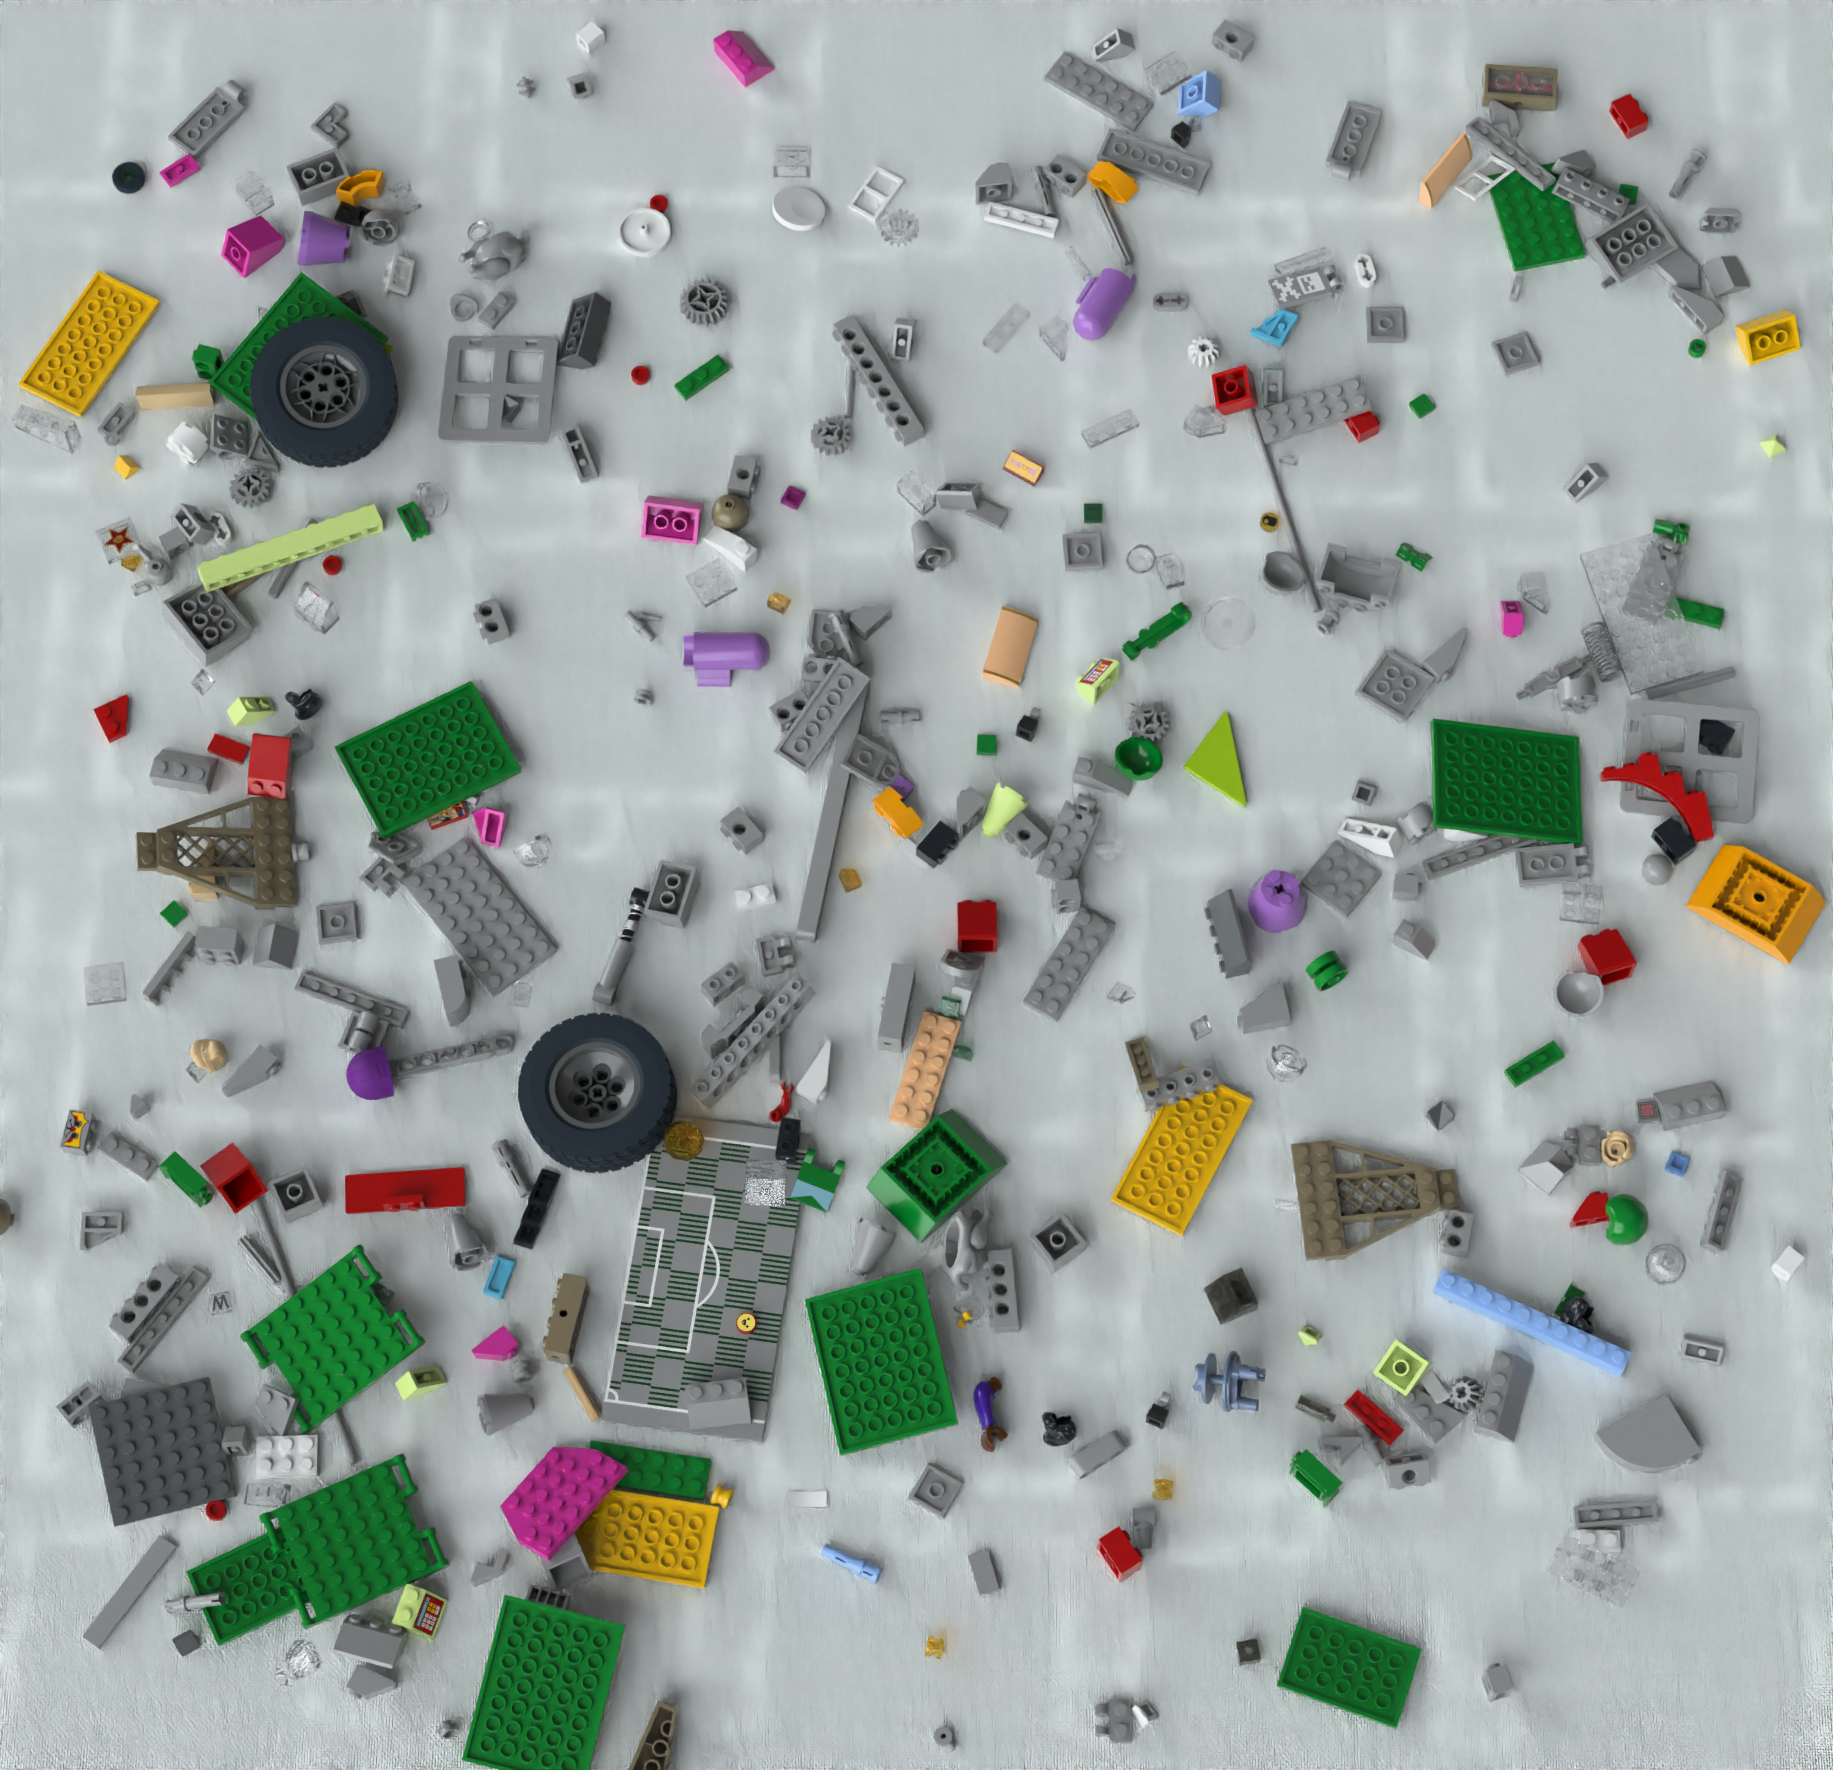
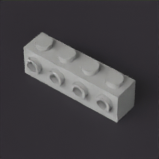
M1564 167L1552 191L1553 194L1611 223L1621 219L1630 200L1622 194H1618Z
M1211 1059L1158 1077L1160 1088L1153 1089L1152 1091L1140 1093L1137 1085V1093L1144 1111L1156 1112L1162 1106L1168 1104L1173 1106L1182 1099H1193L1205 1091L1206 1093H1211L1217 1090L1220 1079Z

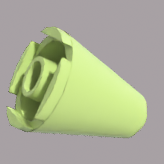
M996 783L980 826L983 829L982 833L990 838L992 836L997 837L1005 829V826L1029 805V801L1027 800L1024 803L1022 801L1024 797L1007 786L1004 789L999 787L1001 783Z

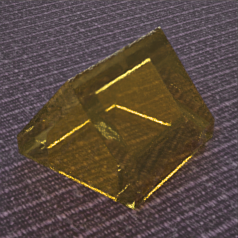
M777 592L769 595L767 599V607L781 614L785 613L791 603L789 598Z
M854 869L840 870L839 879L846 893L862 886Z

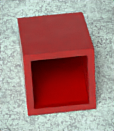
M963 900L957 902L958 951L963 953L997 952L996 902L991 900H982L981 902Z
M1605 929L1594 936L1592 934L1586 935L1581 938L1578 944L1579 952L1588 973L1597 975L1603 986L1632 976L1637 962L1617 929Z
M233 1143L200 1165L208 1179L235 1214L268 1191L252 1165Z

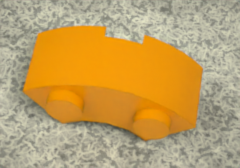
M1099 161L1086 175L1095 189L1100 188L1115 203H1127L1139 190L1132 176L1125 174L1109 161Z
M364 170L360 174L347 177L336 189L338 202L343 201L356 207L365 198H379L386 184L383 172Z
M888 787L872 799L875 805L874 810L880 817H884L891 824V829L897 836L900 835L907 839L924 824L911 806L907 808L901 801L903 797L893 788Z

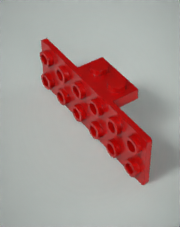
M463 1167L345 1176L346 1214L394 1213L404 1210L418 1211L420 1209L465 1206V1170Z

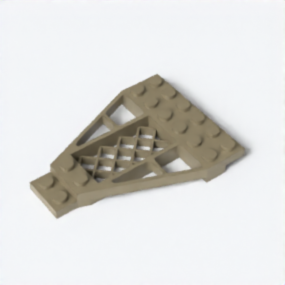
M250 797L157 829L156 832H136L137 871H157L165 875H174L252 905L258 910H275L276 907L296 906L295 869L292 854L291 798ZM250 805L251 828L227 827V812ZM221 815V828L187 827ZM191 837H199V838L195 841V840L192 839ZM210 837H219V838H218L216 841H213ZM183 838L192 844L187 849L179 844ZM203 838L211 845L206 850L198 844ZM230 838L238 839L235 842H233ZM222 839L230 845L225 851L218 845ZM241 840L249 845L245 851L237 845ZM193 847L201 853L197 859L189 853ZM213 847L221 854L217 859H214L208 853ZM232 848L240 854L235 860L228 854ZM251 849L252 858L247 854ZM178 850H179L180 852H182V854H181L179 857H178ZM184 856L192 862L189 866H184L180 862ZM205 856L211 864L203 866L199 860ZM225 857L231 864L228 867H223L218 861ZM243 857L250 865L242 867L238 861ZM197 876L224 877L225 887ZM229 877H253L255 899L231 890L229 887Z
M1332 1140L1291 1144L1306 1261L1345 1259L1349 1255L1426 1216H1431L1439 1211L1458 1210L1460 1208L1454 1169L1435 1171V1168ZM1332 1148L1360 1155L1362 1171L1337 1174L1334 1168ZM1365 1157L1404 1168L1369 1171L1366 1169ZM1390 1177H1400L1396 1183L1390 1179ZM1403 1178L1413 1184L1408 1191L1398 1185ZM1369 1179H1380V1180H1379V1182H1378L1377 1184H1374V1183H1373L1371 1180H1369ZM1361 1180L1357 1186L1350 1182ZM1383 1180L1393 1186L1388 1193L1378 1187ZM1364 1181L1373 1188L1368 1195L1359 1189ZM1344 1184L1353 1189L1348 1197L1339 1191ZM1414 1187L1416 1188L1417 1198L1410 1194ZM1395 1188L1404 1194L1399 1202L1390 1196ZM1375 1190L1384 1196L1380 1203H1377L1370 1197ZM1355 1192L1365 1198L1360 1205L1350 1199ZM1339 1196L1345 1200L1341 1206L1339 1203ZM1406 1197L1415 1202V1205L1410 1210L1401 1204ZM1386 1199L1396 1205L1391 1211L1381 1206ZM1366 1201H1369L1376 1207L1372 1213H1368L1361 1208ZM1347 1202L1356 1208L1352 1215H1348L1342 1210ZM1409 1218L1378 1235L1375 1233L1374 1221ZM1369 1222L1372 1238L1350 1249H1346L1342 1224Z

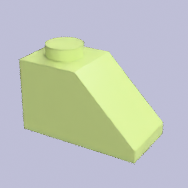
M437 1365L410 1370L395 1384L404 1401L419 1398L446 1384V1381Z

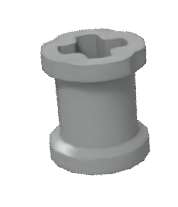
M1327 610L1323 619L1318 621L1315 627L1322 634L1329 635L1330 629L1339 623L1340 618L1333 611Z

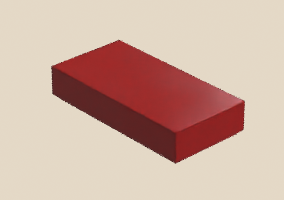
M215 733L207 751L243 765L250 751V746Z

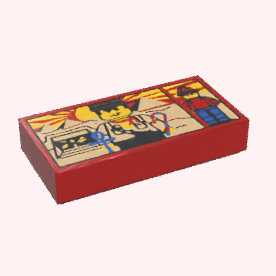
M460 802L427 818L431 830L468 818L463 803Z

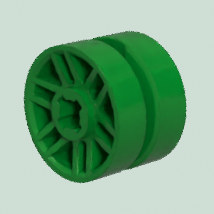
M1334 950L1316 958L1305 970L1309 977L1314 980V984L1319 991L1330 989L1342 981L1349 973V970L1343 962H1340L1341 959Z

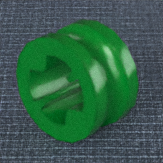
M1700 339L1691 341L1688 353L1694 358L1702 357L1706 349L1705 342ZM1694 346H1698V349L1700 348V351H1696V348L1694 349Z

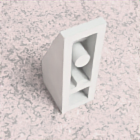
M716 525L703 537L704 541L744 572L757 560L756 548L743 538Z
M1346 818L1338 831V834L1376 854L1394 858L1402 845L1398 830L1394 827Z
M827 1040L796 1087L798 1095L815 1105L819 1101H824L828 1094L827 1088L832 1050L831 1041Z

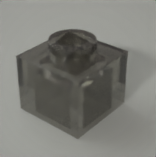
M1257 1639L1236 1642L1239 1666L1260 1663L1261 1657ZM1245 1648H1251L1252 1653L1247 1654Z

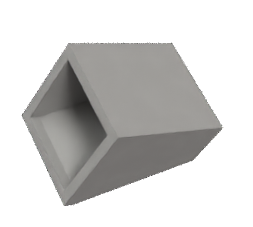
M575 1533L572 1534L549 1561L538 1555L551 1586L556 1592L592 1576Z

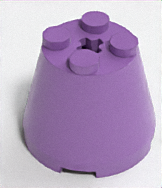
M304 211L298 265L311 266L340 262L346 263L348 252L345 251H348V237L350 236L351 226H346L312 211Z
M1272 870L1252 888L1248 898V909L1257 926L1268 932L1281 933V931L1295 928L1302 921L1306 911V897L1298 879L1286 871Z

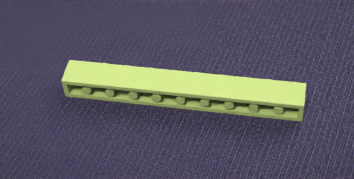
M375 504L364 505L358 510L347 511L341 516L327 518L321 523L310 524L306 528L293 530L283 536H275L269 541L258 542L252 547L241 548L232 554H223L211 561L206 560L197 565L198 574L207 593L383 531V522Z

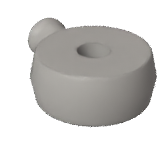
M947 1727L936 1729L933 1735L935 1743L941 1747L948 1746L953 1751L956 1746L952 1743V1731Z

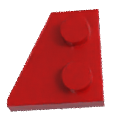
M127 694L93 709L109 743L127 736L129 703Z

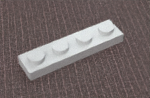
M990 201L984 216L985 221L1054 238L1059 224V219Z

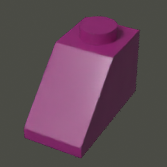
M1500 601L1502 634L1511 638L1522 635L1523 611L1520 602Z
M503 1325L471 1351L476 1359L505 1361L515 1357L520 1347Z

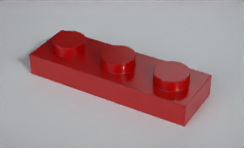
M1358 1389L1344 1403V1407L1366 1424L1369 1429L1389 1446L1404 1431Z

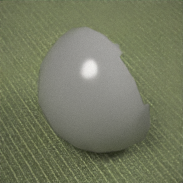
M1281 551L1271 552L1266 555L1260 581L1267 591L1275 595H1289L1295 593L1303 586L1306 579V570L1303 569L1301 563L1293 555Z
M1565 970L1558 976L1553 986V999L1557 1007L1564 1014L1574 1018L1585 1017L1594 1013L1601 1005L1604 997L1600 978L1589 973Z

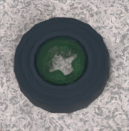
M122 163L113 171V184L122 193H135L144 186V171L136 163ZM129 175L131 179L127 180L126 176Z

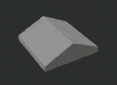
M1721 256L1702 266V270L1715 298L1750 288L1736 256Z

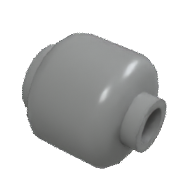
M155 558L146 565L145 572L152 584L162 586L170 581L172 572L169 564L164 559Z

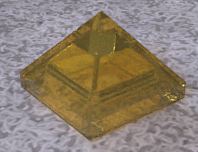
M140 555L122 558L121 566L134 572L140 562Z

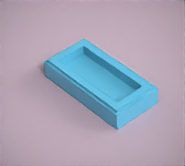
M496 1256L483 1289V1294L502 1300L516 1262Z

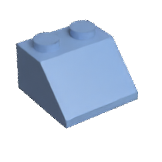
M1206 70L1181 82L1178 114L1206 117L1219 111L1221 79Z

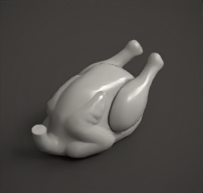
M524 230L522 238L519 239L508 231L497 233L490 240L481 239L474 243L467 252L460 255L459 262L463 263L469 258H473L472 264L468 268V273L474 279H497L508 271L515 270L526 258L525 248L530 239V232Z
M989 1208L984 1210V1216L979 1210H974L971 1218L967 1217L964 1211H956L945 1229L942 1254L943 1271L949 1276L953 1285L961 1291H967L969 1288L967 1283L962 1282L961 1277L970 1276L978 1272L985 1260L989 1239L988 1225L990 1219L994 1216V1213Z

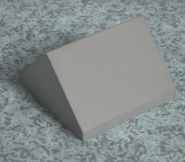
M944 483L936 490V496L941 509L977 510L981 484Z
M276 923L259 928L252 965L291 970L298 933Z

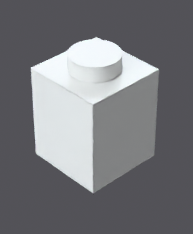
M591 21L576 33L577 43L590 54L605 42V31L600 25H596Z
M1788 1246L1771 1269L1778 1278L1788 1281L1805 1257Z

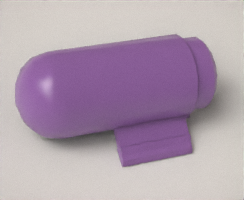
M1105 268L1098 278H1090L1076 300V303L1081 305L1075 313L1073 325L1079 336L1092 341L1102 338L1107 333L1134 290V284L1137 280L1135 273L1130 279L1116 269Z
M694 632V634H685L683 636V666L694 667L695 671H697V686L730 687V670L761 669L766 665L770 657V646L767 639L755 632Z

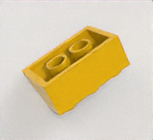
M1788 310L1735 326L1738 344L1748 365L1760 363L1801 349L1795 314Z

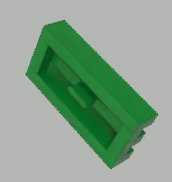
M414 501L397 508V512L413 542L418 537L420 539L423 535L426 534L427 536L430 534ZM409 508L413 509L423 530H419ZM403 511H405L416 531L415 534H413L403 514Z

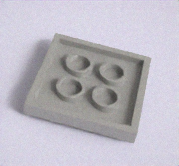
M1386 648L1356 691V695L1400 722L1405 723L1434 682L1435 677Z
M1335 840L1301 880L1300 884L1347 918L1379 880L1382 873L1342 843Z

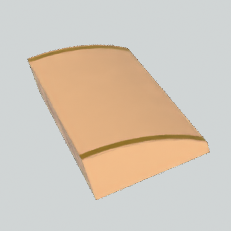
M1462 132L1422 180L1419 202L1431 209L1472 160V149L1466 133Z
M1002 606L984 666L983 679L1020 687L1039 622L1038 619Z

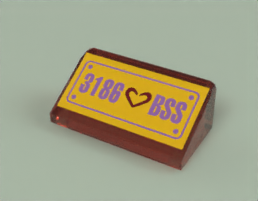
M1012 450L1003 466V470L1035 486L1044 473V466Z

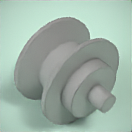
M523 76L522 80L516 84L517 87H521L518 94L530 98V95L536 90V88L531 87L534 81Z

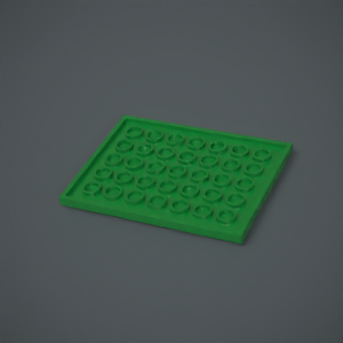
M301 272L208 383L256 420L250 397L252 369L264 345L269 343V339L275 334L277 335L278 331L284 327L288 328V325L294 322L299 323L300 320L307 318L311 320L312 317H322L324 319L325 317H334L336 320L337 318L343 319L347 323L352 322L358 325L359 328L362 327L370 335L372 334L382 346L389 339L385 334ZM326 369L322 374L330 375L332 370ZM308 375L305 378V380L307 382L313 381L315 377L312 375ZM339 381L337 383L338 387H344L346 385L345 381ZM322 388L320 389L321 392H322V391L327 392V388H326V389H322ZM304 393L301 398L309 399L311 394ZM318 405L316 410L323 411L326 406Z
M472 681L335 746L339 758L383 840L522 772Z
M1432 719L1433 827L1567 844L1574 843L1576 845H1580L1583 842L1579 737Z
M921 1268L805 1299L841 1456L959 1425Z
M504 1595L462 1760L498 1770H590L626 1625Z

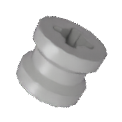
M304 842L302 845L292 844L294 862H299L300 860L310 861L308 842Z
M529 1360L518 1361L510 1366L511 1371L515 1374L513 1377L515 1383L525 1382L534 1377L533 1372L529 1368L531 1366Z

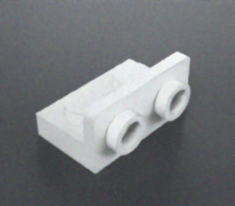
M396 254L390 260L388 259L385 264L387 273L382 280V286H384L383 293L387 294L391 290L407 296L410 290L415 261Z

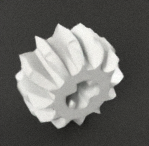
M1199 336L1198 341L1193 339L1192 344L1188 347L1189 359H1192L1193 365L1199 363V367L1205 364L1208 368L1209 364H1214L1219 357V346L1215 344L1214 339L1209 341L1208 336L1205 339Z

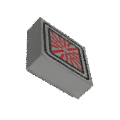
M1656 1100L1635 1103L1638 1123L1659 1120Z

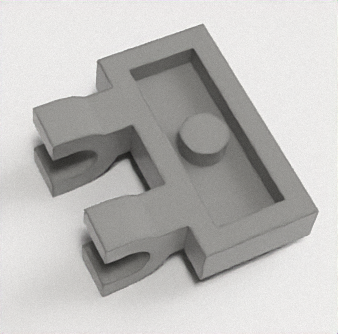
M380 856L359 878L371 890L375 892L379 888L389 898L394 891L391 889L392 886L385 881L393 875L403 884L402 881L407 877L405 872L399 869L401 864L396 866Z
M775 935L756 939L764 977L782 974L783 967H796L793 954L782 958L779 957L778 950L792 949L789 937L776 940Z
M1580 1124L1578 1130L1567 1127V1131L1564 1132V1140H1578L1579 1149L1567 1147L1565 1153L1568 1158L1579 1159V1165L1599 1166V1125Z
M1110 1699L1109 1706L1096 1704V1707H1094L1095 1716H1109L1110 1727L1096 1725L1095 1737H1110V1743H1131V1700Z

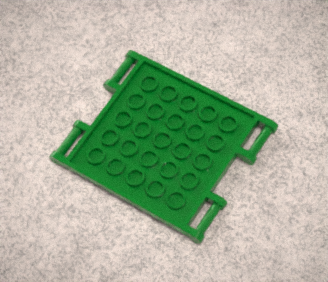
M361 1244L355 1246L350 1253L251 1329L240 1335L243 1342L248 1344L259 1361L258 1365L261 1369L267 1368L273 1362L277 1364L294 1390L291 1395L300 1399L311 1416L312 1420L307 1422L298 1406L296 1407L294 1417L300 1424V1430L303 1434L312 1431L426 1342L422 1336H419L407 1318V1313L404 1309H400L391 1317L373 1290L372 1286L383 1277L380 1272L375 1270L365 1255ZM358 1257L370 1275L368 1280L355 1263V1258ZM398 1322H401L413 1340L412 1344L408 1343L397 1326ZM256 1334L270 1353L268 1357L264 1356L253 1339Z
M404 1453L259 1516L273 1547L271 1549L273 1554H279L290 1549L303 1581V1585L289 1590V1594L294 1598L303 1622L301 1624L303 1629L311 1628L450 1566L437 1540L435 1527L428 1528L419 1533L405 1498L418 1493L419 1488L413 1482L405 1462L406 1457ZM396 1465H398L407 1487L403 1491L392 1469ZM272 1519H278L286 1542L280 1543L271 1521ZM428 1539L438 1561L434 1565L430 1561L423 1540ZM305 1592H307L315 1611L316 1617L310 1618L301 1596Z

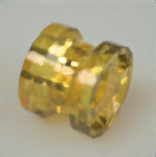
M1155 1479L1153 1481L1155 1491L1152 1492V1498L1172 1500L1173 1494L1171 1489L1174 1482L1165 1479Z
M928 1636L925 1657L936 1656L937 1659H942L945 1639L940 1638L938 1640L934 1639L933 1636Z

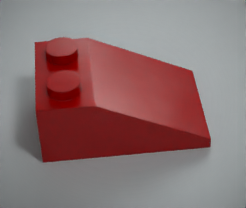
M253 733L247 777L248 795L286 799L291 790V738Z

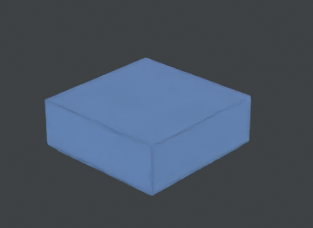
M1672 1150L1664 1170L1683 1178L1691 1158Z

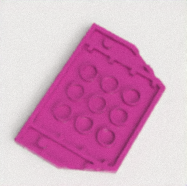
M553 1447L500 1507L518 1543L549 1561L626 1475L628 1469L623 1464L596 1449Z

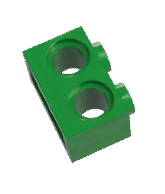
M199 344L197 350H194L192 354V360L198 376L203 379L210 380L224 364L221 351L217 348Z

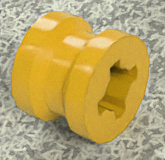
M718 1484L713 1493L711 1503H718L722 1508L727 1509L732 1500L734 1490L731 1488L725 1489L723 1485Z

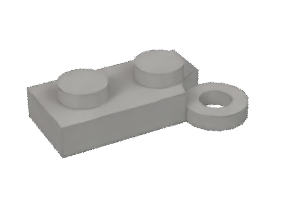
M121 402L117 404L97 428L98 432L105 436L104 440L108 446H115L119 443V434L136 415L134 410ZM115 437V440L109 441V438Z

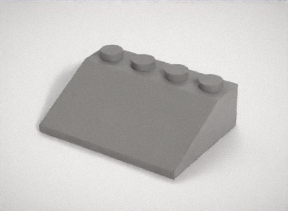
M1649 202L1590 237L1584 245L1592 258L1619 284L1679 248Z
M202 581L163 601V615L205 667L222 659L254 631L221 588L206 593Z

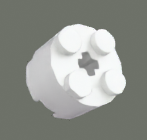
M181 422L167 439L166 446L171 451H176L184 463H197L209 449L210 444L205 442L207 437L196 427L193 426L191 429L186 426L187 422Z

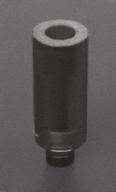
M1303 1395L1300 1396L1295 1409L1323 1422L1328 1420L1333 1423L1336 1418L1335 1414L1330 1413V1408Z

